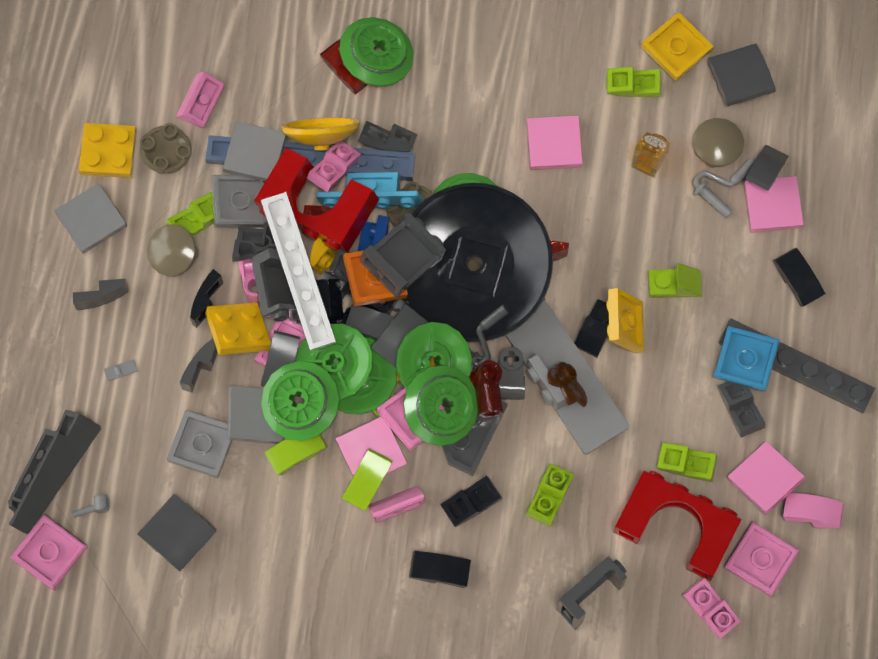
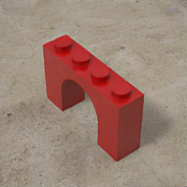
M285 148L254 200L260 208L259 212L266 217L261 203L262 199L286 192L297 226L303 230L302 234L314 241L317 238L325 241L324 245L336 252L341 249L348 253L379 201L378 196L373 189L350 179L339 200L328 212L316 216L305 215L299 212L298 197L307 181L309 171L314 166L308 158Z
M644 470L613 533L638 544L655 513L668 507L684 509L697 520L701 532L700 542L686 570L711 582L742 519L737 517L738 514L735 511L726 507L720 509L712 505L713 501L702 495L697 497L689 493V489L679 483H674L673 485L665 481L661 474L655 471L647 472Z

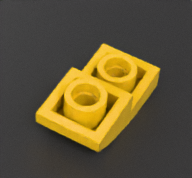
M319 238L314 241L310 255V265L318 275H321L323 271L329 269L332 265L335 253L324 245L325 241Z

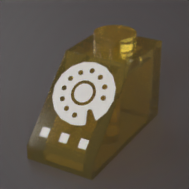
M646 132L635 147L631 167L655 178L668 153L670 143L659 134Z

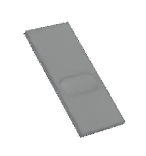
M133 359L105 368L104 372L107 381L138 372Z

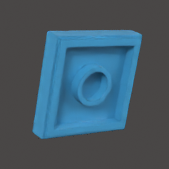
M728 326L714 378L766 392L780 339Z

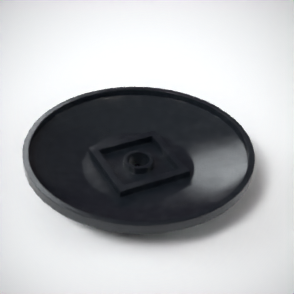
M464 183L445 188L433 194L413 211L411 215L421 219L425 229L432 236L435 235L440 238L446 251L437 264L407 289V298L403 299L405 304L407 303L429 322L444 323L456 329L466 342H480L476 332L480 322L503 304L507 307L509 313L488 330L482 331L486 341L503 337L515 331L532 317L542 304L551 283L553 251L548 232L542 220L529 204L516 194L495 185ZM472 257H480L482 260V267L478 271H471L468 267V262Z

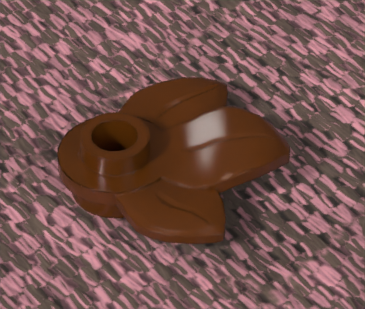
M560 362L555 368L548 371V383L552 386L560 387L567 404L572 405L578 401L581 406L585 407L587 405V396L577 381V373L574 367Z

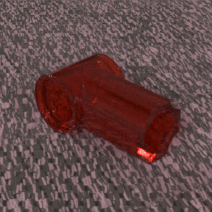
M487 360L471 371L469 376L476 392L478 413L482 418L499 416L503 413L499 386L502 369L498 363L492 360Z

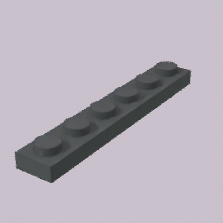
M732 318L727 327L731 326L765 335ZM727 327L718 343L720 345H723ZM779 342L772 370L862 414L864 413L875 387Z

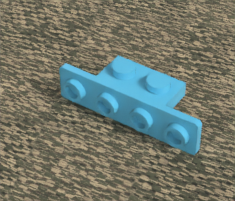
M398 172L347 173L346 186L350 179L373 189L379 198L375 206L377 208L385 209L389 208L390 205L414 208L415 205H420L423 202V198L418 191H399L400 175ZM317 192L316 198L322 206L332 209L343 192Z

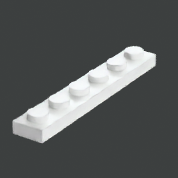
M284 192L262 199L261 203L310 352L335 344L336 341L287 193Z

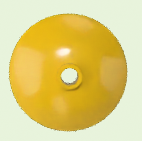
M344 117L302 119L281 125L282 132L298 143L312 145L314 150H328L331 144L344 141L360 127L358 119Z

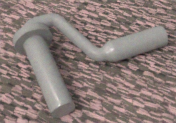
M749 158L731 176L730 181L706 170L699 172L693 179V184L697 188L693 194L695 196L700 194L720 214L727 218L733 210L706 186L708 184L706 180L702 184L700 181L704 177H708L725 186L733 187L747 176L755 161Z

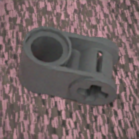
M514 347L506 348L500 354L497 376V399L499 400L525 399L523 354ZM508 357L513 359V362H515L514 366H509L507 362Z

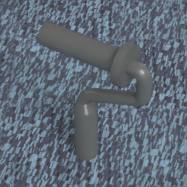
M504 304L484 318L476 329L485 356L477 361L480 354L478 352L473 353L469 348L472 357L471 364L474 367H482L491 359V354L482 331L488 330L509 313Z

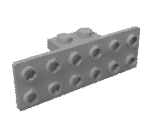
M546 300L542 302L527 322L515 331L505 335L511 345L521 351L529 378L534 384L537 383L542 390L541 395L549 406H553L585 455L629 429L628 422ZM560 362L574 367L577 373V381L587 396V405L585 407L581 406L578 401L572 405L567 404L560 387H555L548 383V371L555 368Z

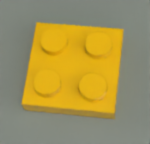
M679 11L641 43V48L675 82L712 52L714 48Z
M84 123L79 164L80 175L132 178L136 126Z
M619 288L609 289L606 303L609 312V325L607 326L609 341L635 354L644 352L643 301Z
M257 302L208 306L206 308L205 315L219 355L269 351L271 341Z

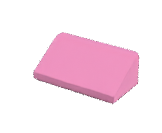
M205 71L198 73L176 117L204 128L225 84Z
M415 486L371 503L368 508L374 523H379L424 505L425 497L420 488Z

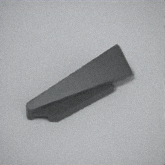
M65 410L57 431L44 430L8 500L9 509L14 512L9 522L10 526L25 534L30 533L100 432L101 427L80 413Z

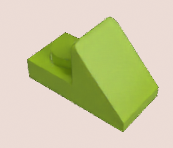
M677 263L675 269L648 270L649 298L702 297L701 270L681 263Z

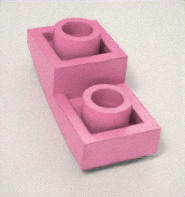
M343 141L338 142L326 152L324 159L309 171L307 179L328 193L360 158L361 153Z
M790 493L786 497L783 517L786 522H812L814 528L841 529L844 503L816 495Z
M705 578L698 580L682 594L690 607L719 639L741 622L726 601L721 600Z

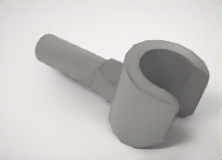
M106 495L94 496V505L73 511L72 515L76 518L93 512L105 513L110 508V499Z

